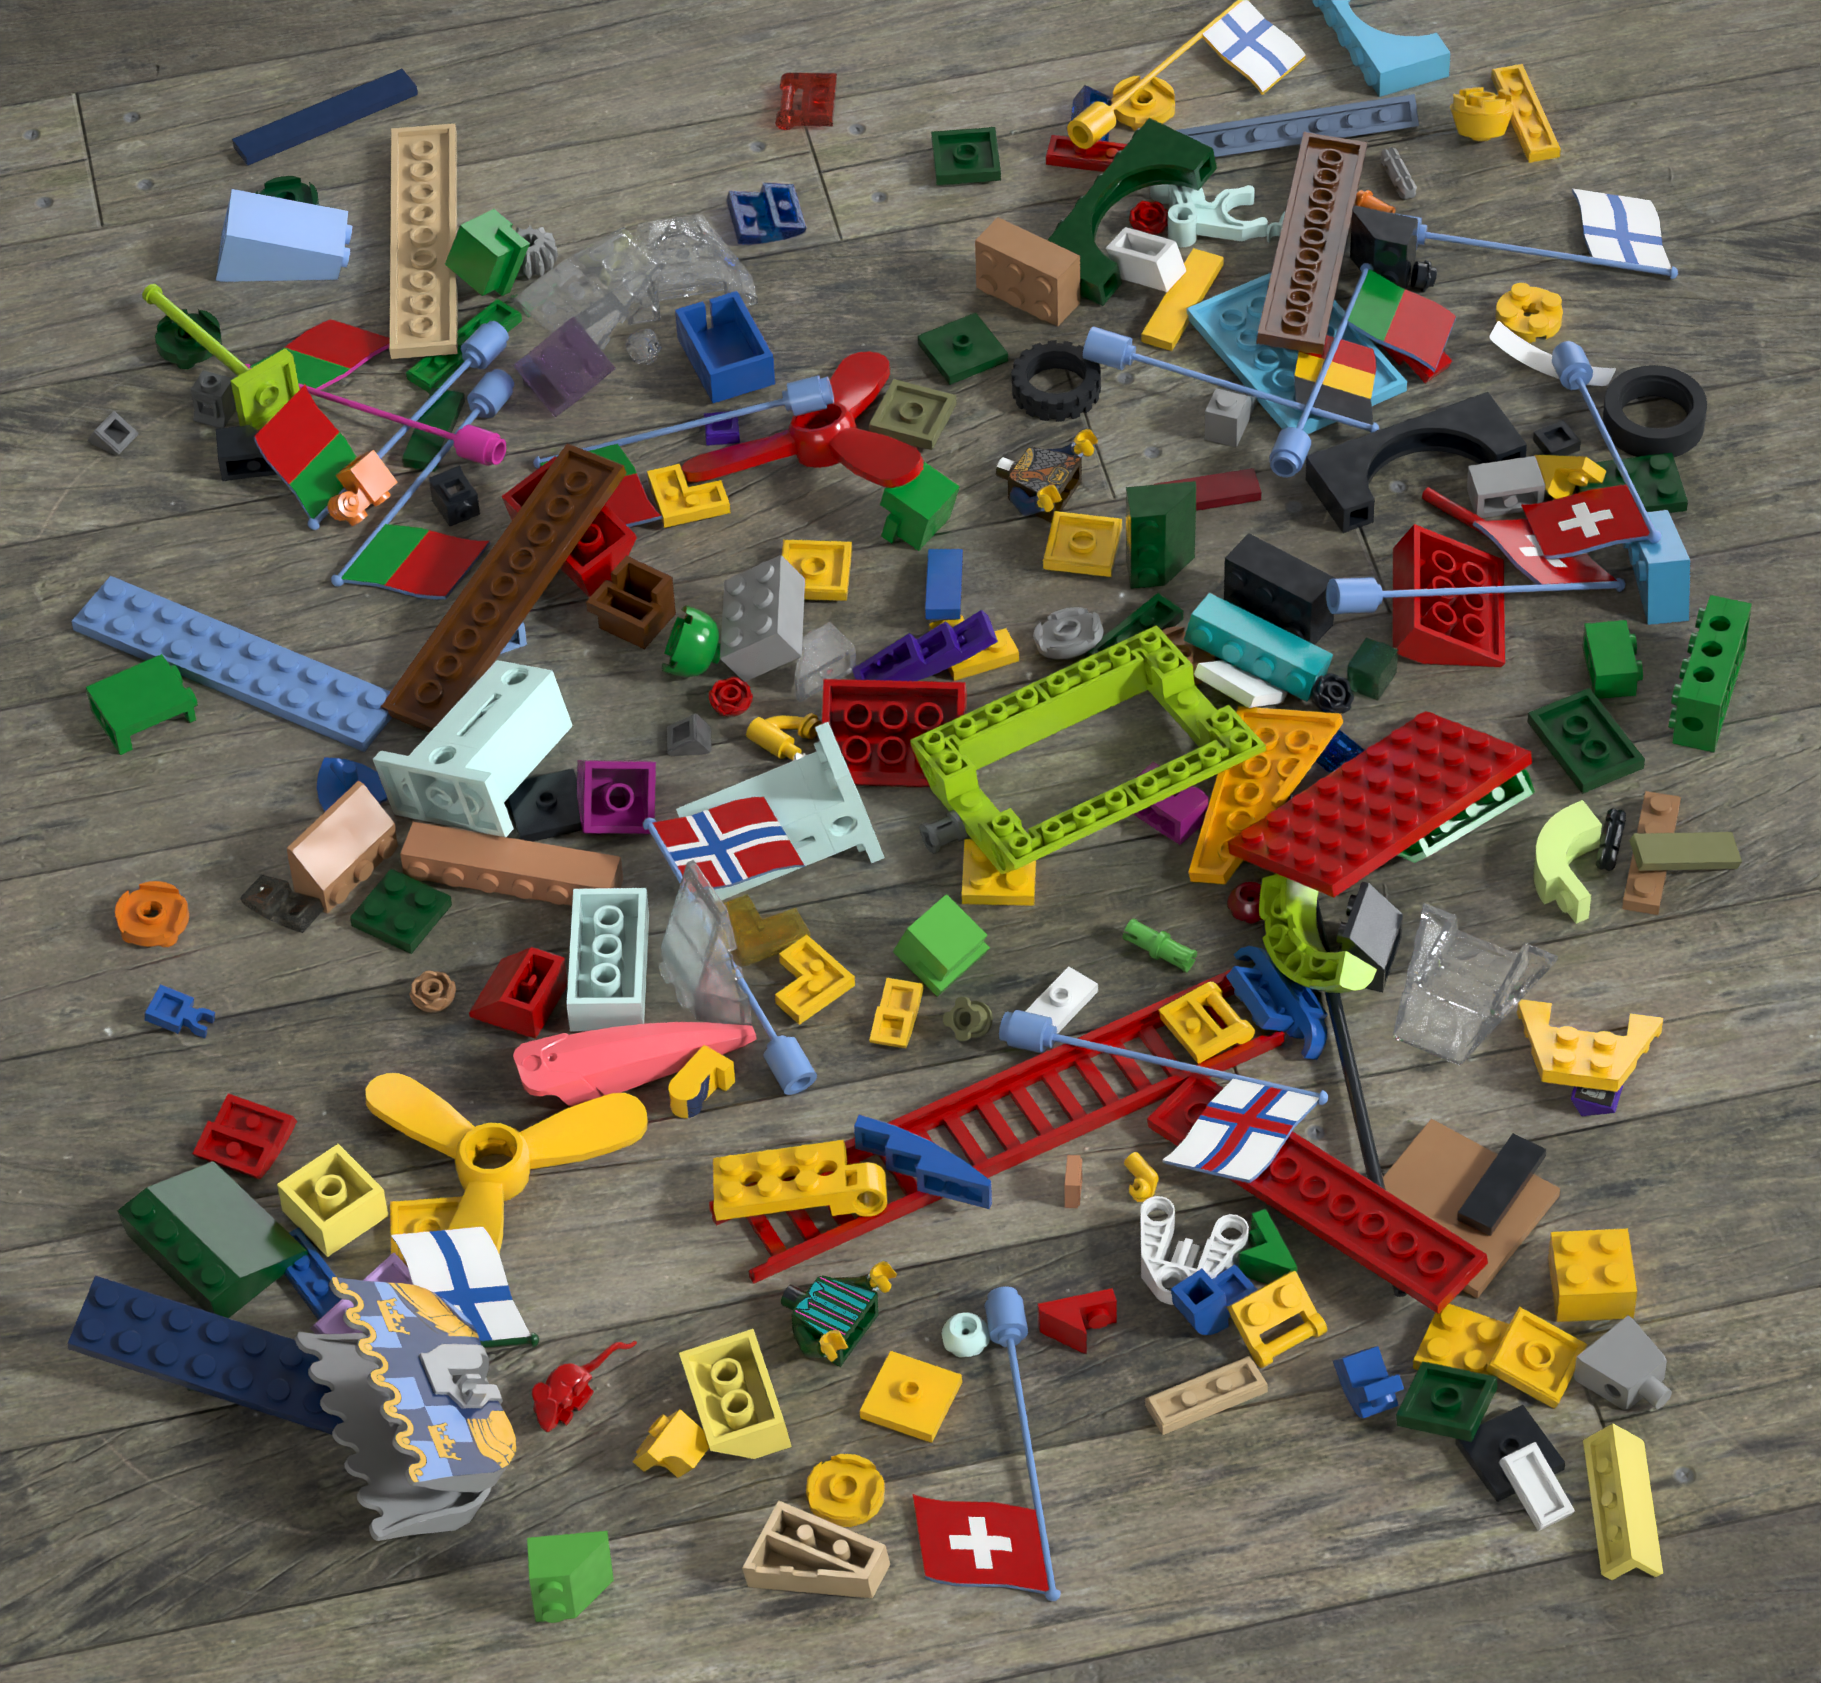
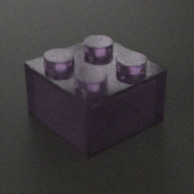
M574 316L513 365L555 418L616 369Z

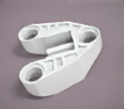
M1154 1196L1148 1198L1141 1205V1278L1158 1300L1174 1305L1171 1291L1165 1288L1174 1287L1201 1268L1213 1279L1234 1264L1237 1267L1239 1266L1240 1252L1248 1249L1249 1226L1247 1221L1238 1215L1232 1214L1219 1218L1214 1225L1210 1239H1207L1196 1269L1193 1266L1200 1246L1193 1244V1240L1185 1238L1184 1242L1178 1241L1171 1262L1167 1261L1174 1233L1175 1207L1165 1197ZM1154 1210H1162L1168 1214V1217L1163 1221H1153L1147 1215ZM1228 1228H1235L1242 1235L1238 1239L1228 1240L1221 1233Z

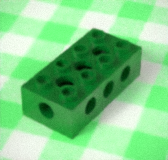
M1710 595L1706 608H1699L1695 628H1699V631L1691 633L1687 653L1691 654V656L1684 658L1682 661L1679 679H1683V682L1675 684L1671 704L1677 705V708H1672L1668 728L1674 729L1673 744L1715 752L1746 651L1752 603Z

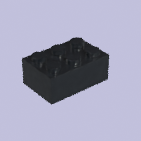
M1248 533L1225 557L1224 600L1315 645L1333 626L1334 614L1329 611L1327 606L1326 589L1328 582L1336 578Z

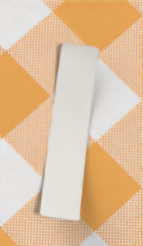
M1500 321L1496 323L1489 337L1498 347L1523 364L1559 379L1552 365L1551 354L1524 341ZM1592 367L1593 377L1587 385H1608L1616 368Z

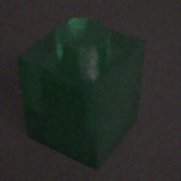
M1366 637L1347 667V680L1350 683V689L1378 701L1397 673L1398 649Z

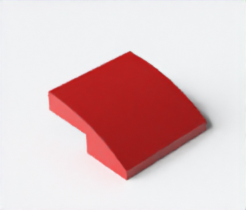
M228 1093L215 1121L207 1122L192 1154L200 1159L209 1162L214 1161L217 1165L261 1179L282 1151L297 1120L292 1115Z

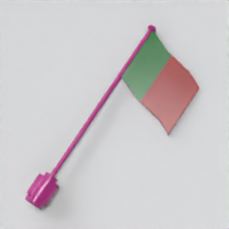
M330 319L307 330L281 349H287L293 355L299 389L306 384L311 395L453 440L456 454L459 457L486 466L498 465L505 456L506 441L500 438V435L468 424L458 430L456 434L321 391L352 373L376 354L388 349L390 346L389 337ZM276 353L270 355L269 357H267V358H265V359H263V360H261V361H259V362H257V363H255V364H253V365H250V364H245V365H246L249 369H251V368H253L254 366L258 365L259 363L263 362L264 360H266V359L270 358L271 356L275 355Z

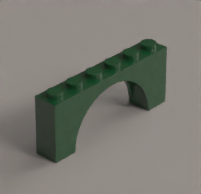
M1151 118L1134 132L1130 142L1123 150L1116 153L1113 162L1104 173L1097 176L1093 186L1084 196L1077 200L1074 209L1065 219L1058 223L1054 233L1048 239V241L1080 255L1081 296L1104 306L1122 284L1118 264L1108 258L1095 243L1099 224L1107 211L1128 194L1150 186L1180 185L1199 191L1217 169L1212 147Z

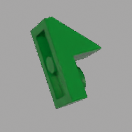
M1264 1209L1252 1213L1251 1230H1249L1248 1236L1251 1248L1240 1252L1239 1269L1247 1278L1269 1284L1291 1271L1297 1272V1265L1267 1210Z

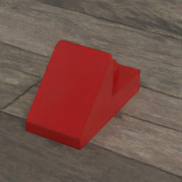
M1113 1288L1038 1304V1328L1040 1333L1083 1354H1087L1086 1329H1099L1108 1324L1117 1323V1300Z

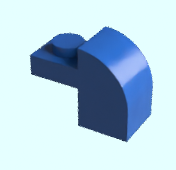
M1234 1264L1213 1279L1201 1268L1172 1287L1171 1294L1174 1306L1201 1335H1212L1229 1327L1228 1318L1231 1315L1227 1306L1258 1289Z
M1378 1346L1366 1348L1332 1360L1343 1392L1354 1412L1360 1418H1366L1399 1406L1395 1392L1404 1389L1399 1374L1388 1375Z

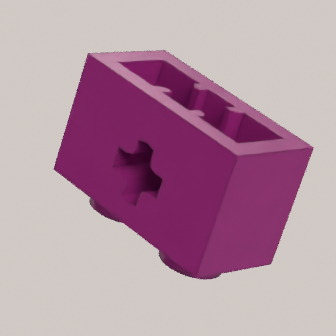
M1153 761L1136 777L1143 775L1159 767L1160 765ZM1191 786L1133 815L1181 845L1203 825L1208 808V796L1201 789Z

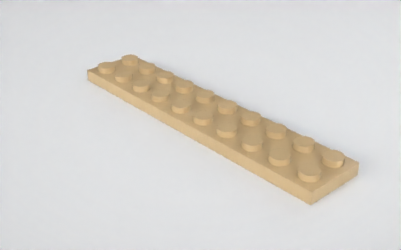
M455 124L391 128L389 346L391 359L458 354L457 274L445 265L457 234V131Z

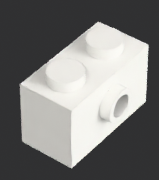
M1125 227L1106 247L1109 258L1118 264L1120 276L1123 280L1168 292L1186 272L1177 243L1170 239Z

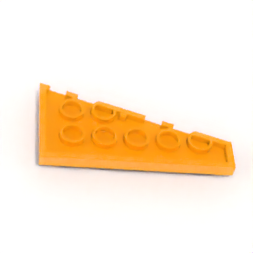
M1238 706L1236 713L1266 745V751L1218 773L1188 871L1191 882L1226 884L1243 859L1229 854L1227 841L1267 816L1269 812L1285 804L1343 724L1341 714Z

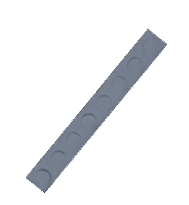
M1415 94L1179 129L1176 131L1212 147L1214 156L1220 157L1301 144L1304 132L1345 138L1418 127L1419 121Z

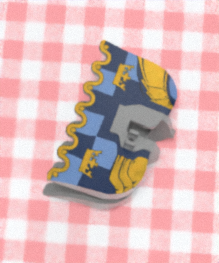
M333 1277L329 1286L334 1295L349 1300L354 1304V1307L347 1308L343 1314V1321L350 1328L364 1333L312 1334L298 1332L295 1342L300 1350L313 1354L320 1360L314 1362L308 1369L310 1378L316 1383L327 1385L332 1390V1392L324 1394L320 1400V1406L328 1414L339 1416L344 1421V1423L336 1425L332 1431V1436L337 1443L351 1447L356 1452V1454L350 1455L344 1465L349 1474L363 1478L368 1483L367 1486L361 1487L357 1493V1500L365 1508L376 1510L381 1515V1517L375 1518L370 1524V1534L374 1540L380 1541L408 1535L455 1531L470 1523L490 1493L491 1487L495 1486L516 1452V1437L511 1423L501 1406L503 1399L497 1385L489 1384L486 1377L489 1370V1357L485 1348L481 1345L477 1331L460 1310L426 1288L404 1283L374 1282Z

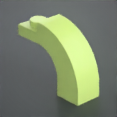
M1583 800L1562 809L1544 825L1537 839L1534 862V884L1544 905L1556 900L1559 908L1564 913L1567 912L1576 924L1589 919L1591 894L1572 872L1569 864L1577 857L1600 847L1602 828L1600 821Z

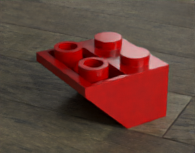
M530 947L501 959L471 1008L469 1016L536 1039L568 986L565 958Z

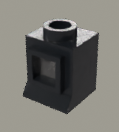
M460 465L429 477L432 502L449 527L480 515L478 494L465 477Z

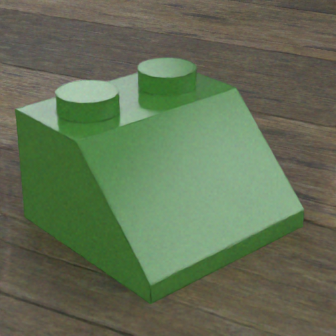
M608 1531L527 1538L529 1582L536 1622L557 1623L564 1619L577 1618L614 1581Z

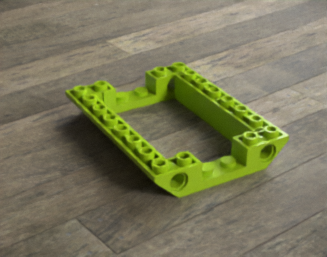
M1157 625L910 740L911 747L932 792L948 811L954 810L963 821L966 833L1000 874L1021 868L1266 751V745L1230 705L1217 710L1195 686L1192 663ZM1147 690L1199 747L1029 828V834L1024 830L1020 818L1011 808L1000 812L979 788L976 770Z

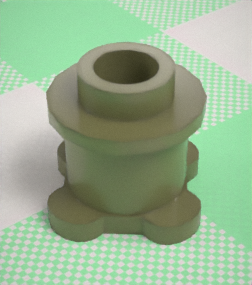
M958 997L952 1010L945 1012L943 1015L944 1025L951 1027L955 1032L956 1039L959 1041H968L971 1037H983L989 1032L993 1022L989 1006L980 1001L971 1002L968 997Z

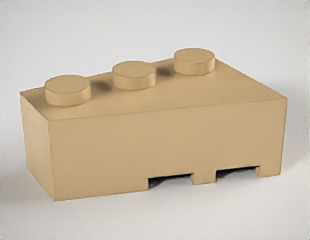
M778 1500L742 1569L747 1585L750 1588L873 1598L890 1566L886 1545Z

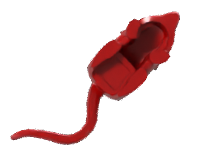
M633 1341L629 1344L623 1342L613 1343L593 1361L583 1366L572 1363L558 1366L550 1373L545 1384L538 1382L532 1388L533 1410L536 1413L537 1421L545 1432H550L557 1427L559 1421H562L567 1426L573 1418V1409L575 1408L580 1411L594 1393L588 1385V1382L592 1379V1375L589 1373L597 1369L615 1350L631 1349L637 1342Z

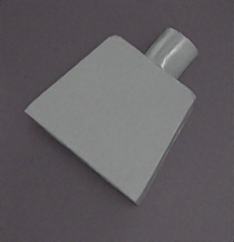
M1629 1315L1576 1357L1574 1379L1622 1410L1630 1409L1642 1398L1647 1400L1656 1409H1659L1667 1403L1672 1394V1391L1662 1383L1665 1378L1667 1364L1664 1354Z

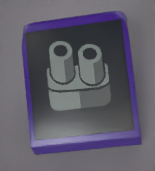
M1623 1085L1618 1092L1574 1086L1571 1100L1581 1116L1615 1113Z

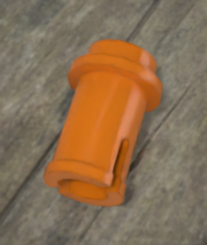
M1360 190L1356 195L1355 206L1395 213L1396 211L1395 207L1375 198L1369 190L1365 192Z

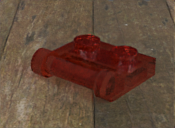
M791 72L783 74L780 78L782 96L780 111L776 114V126L781 130H790L794 126L833 127L837 74ZM798 89H803L801 110H793L794 94Z

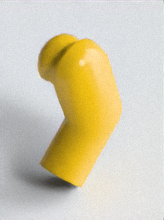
M1134 1152L1124 1161L1125 1167L1135 1176L1133 1185H1129V1193L1135 1201L1144 1202L1154 1196L1159 1176L1138 1152Z

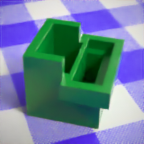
M492 209L460 225L445 265L480 295L484 296L495 290L498 294L504 296L511 292L530 243L512 229L513 224L495 209Z
M924 462L923 470L914 480L903 486L886 487L884 489L880 506L888 510L890 514L886 517L881 537L891 544L899 537L920 551L951 517L960 486Z

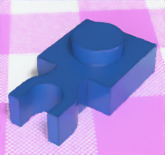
M160 984L145 1012V1021L179 1034L182 1026H186L191 1029L193 1034L205 1038L207 1027L200 1025L198 1021L205 1020L213 1024L215 1012L206 1008H193V997Z

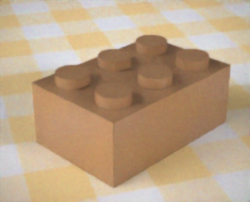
M999 217L975 240L976 288L984 293L997 297L1013 307H1018L1057 327L1080 304V255Z

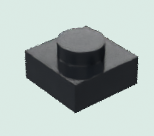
M1564 420L1534 431L1533 442L1544 455L1568 456L1580 451V439Z

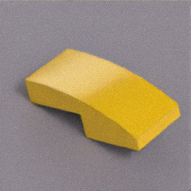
M886 978L880 1006H877L869 1039L870 1043L907 1048L924 990L922 983Z

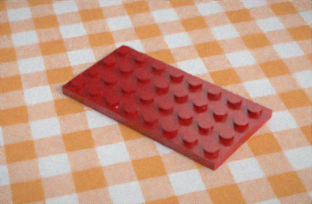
M1424 711L1227 841L1229 854L1334 898L1531 765V751L1440 717L1434 713Z

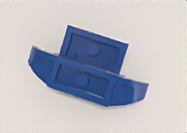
M1254 946L1240 948L1233 954L1235 958L1248 962L1253 960L1256 965L1253 969L1234 966L1226 977L1234 987V993L1237 998L1244 1002L1251 1012L1254 1023L1264 1030L1284 1031L1290 1037L1304 1038L1305 1044L1301 1054L1304 1058L1317 1060L1327 1040V1027L1324 1019L1328 1014L1310 988L1296 983L1284 975L1262 948Z

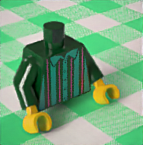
M879 1262L872 1267L870 1273L859 1277L831 1278L824 1275L819 1276L807 1292L791 1284L785 1289L781 1298V1305L793 1311L791 1314L793 1336L804 1356L807 1358L825 1357L839 1367L843 1365L879 1315L878 1293L876 1291L880 1289L883 1293L889 1292L892 1285L888 1280L897 1276V1273L888 1262Z

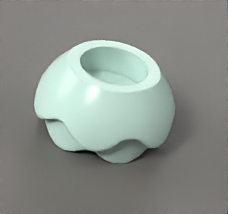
M963 1312L955 1314L947 1320L942 1328L941 1335L946 1350L952 1352L957 1357L978 1355L990 1341L988 1325L981 1317L973 1313Z

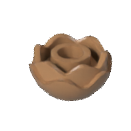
M425 971L414 979L409 995L417 1008L425 1012L435 1013L446 1009L455 998L456 985L446 973Z

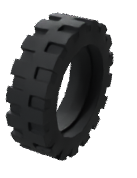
M1057 340L1047 341V344L1044 345L1041 343L1032 345V349L1022 351L1020 359L1016 358L1011 371L1013 399H1016V404L1020 409L1024 408L1026 410V414L1031 417L1039 416L1040 420L1043 421L1056 419V422L1065 421V418L1069 417L1076 419L1080 417V413L1089 412L1092 409V404H1096L1099 400V393H1101L1100 364L1083 359L1084 347L1081 345L1073 346V343L1069 341L1057 343ZM1053 368L1069 370L1083 379V382L1075 389L1059 394L1046 393L1036 389L1029 381L1041 371Z

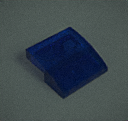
M763 182L760 192L729 190L726 202L738 244L769 243L796 237L806 232L807 227L794 184Z

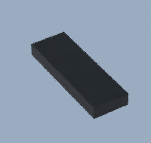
M1512 1133L1458 1211L1457 1220L1491 1236L1546 1157V1149Z

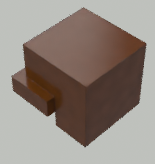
M626 555L611 572L612 582L605 580L586 601L587 611L598 616L600 629L645 650L676 615L673 577Z

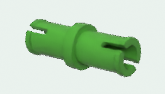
M1135 918L1129 921L1124 930L1129 933H1123L1122 936L1125 941H1129L1148 951L1150 957L1156 960L1162 958L1179 967L1184 972H1188L1193 966L1195 959L1192 957H1197V951L1170 938L1171 935L1165 931L1159 933L1138 922Z

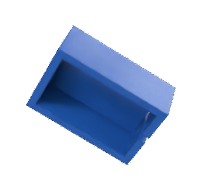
M738 291L709 299L710 329H707L706 307L703 301L675 310L677 338L712 403L775 385L773 354Z

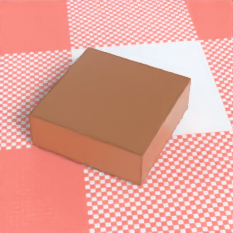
M1067 1155L1064 1185L1065 1208H1078L1080 1206L1082 1189L1081 1155Z

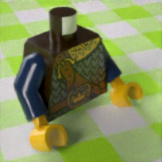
M1085 429L1076 435L1074 442L1063 448H1027L1018 462L1004 457L1001 458L996 468V476L1008 480V499L1023 516L1034 514L1052 523L1054 511L1061 512L1082 482V456L1089 457L1094 453L1093 445L1098 443V439L1090 429Z

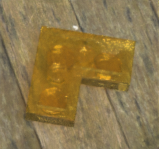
M748 894L715 906V915L743 966L781 953L806 934L811 938L810 932L796 907L762 919Z

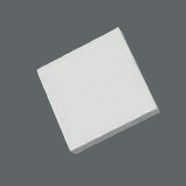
M1224 660L1198 663L1194 672L1195 677L1248 708L1283 703L1288 693Z

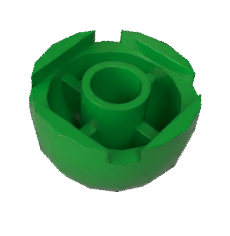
M685 605L681 609L686 613L685 618H676L669 635L664 654L669 655L670 660L669 664L662 662V671L688 678L706 672L711 662L718 664L721 643H718L719 629L716 622L708 614Z

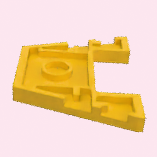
M1518 1000V1019H1522L1524 1024L1525 1038H1529L1531 1043V1054L1541 1081L1546 1083L1618 1092L1636 1068L1639 1057L1642 1053L1648 1052L1651 1041L1662 1033L1663 1018L1630 1014L1626 1036L1614 1035L1608 1031H1600L1598 1033L1580 1031L1570 1026L1551 1027L1549 1022L1552 1003Z

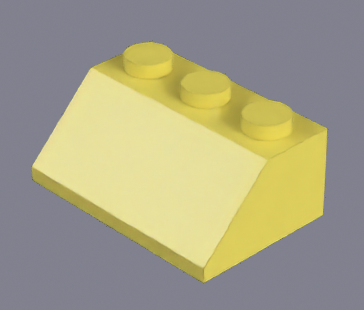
M754 1329L679 1353L710 1451L756 1459L792 1447Z

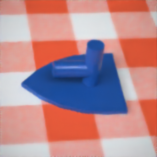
M325 757L317 778L319 803L324 812L357 781H360L367 787L379 804L388 800L378 772L361 763L347 759Z

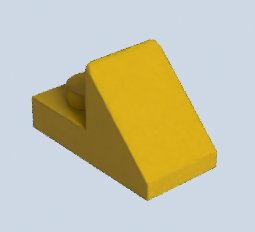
M1534 455L1545 483V489L1555 499L1572 495L1575 485L1587 486L1588 483H1603L1606 470L1588 457Z

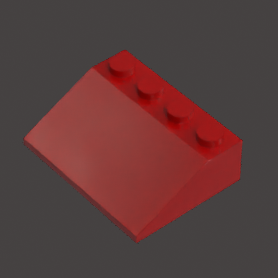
M1416 524L1393 547V590L1504 586V559ZM1504 593L1394 597L1393 652L1422 664L1502 667L1505 664Z
M823 679L822 724L829 722L855 786L930 787L911 747L910 740L966 714V683Z

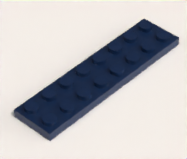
M95 1275L67 1343L69 1350L331 1435L337 1424L344 1423L342 1418L328 1414L320 1406V1400L324 1394L332 1392V1390L327 1385L316 1383L310 1378L308 1369L314 1362L320 1360L317 1356L300 1350L294 1339Z

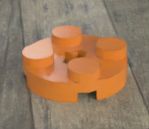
M149 881L139 884V890L133 891L130 895L129 891H126L119 898L115 907V918L121 937L125 942L146 947H170L177 942L178 936L185 930L189 921V909L185 897L179 894V890L174 885L161 881ZM152 910H158L156 917L148 918L143 916L149 915Z

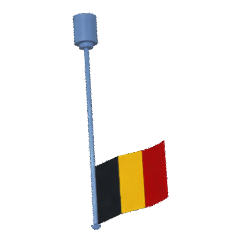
M1094 326L1090 329L1086 338L1083 359L1123 370L1126 365L1130 366L1133 360L1304 411L1334 337L1327 335L1323 355L1299 351L1294 375L1295 402L1136 354V346L1132 345V338ZM1340 340L1310 414L1360 428L1370 433L1379 430L1378 424L1373 423L1371 404L1376 374V360L1372 348Z

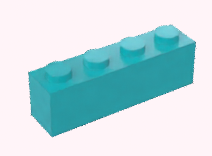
M1211 593L1203 599L1191 614L1183 639L1306 702L1312 697L1313 686L1317 678L1321 675H1327L1333 657L1332 653Z

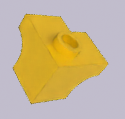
M680 1409L668 1417L662 1414L649 1428L648 1433L650 1434L637 1449V1456L632 1462L643 1472L652 1466H662L679 1478L694 1469L709 1449L705 1432Z

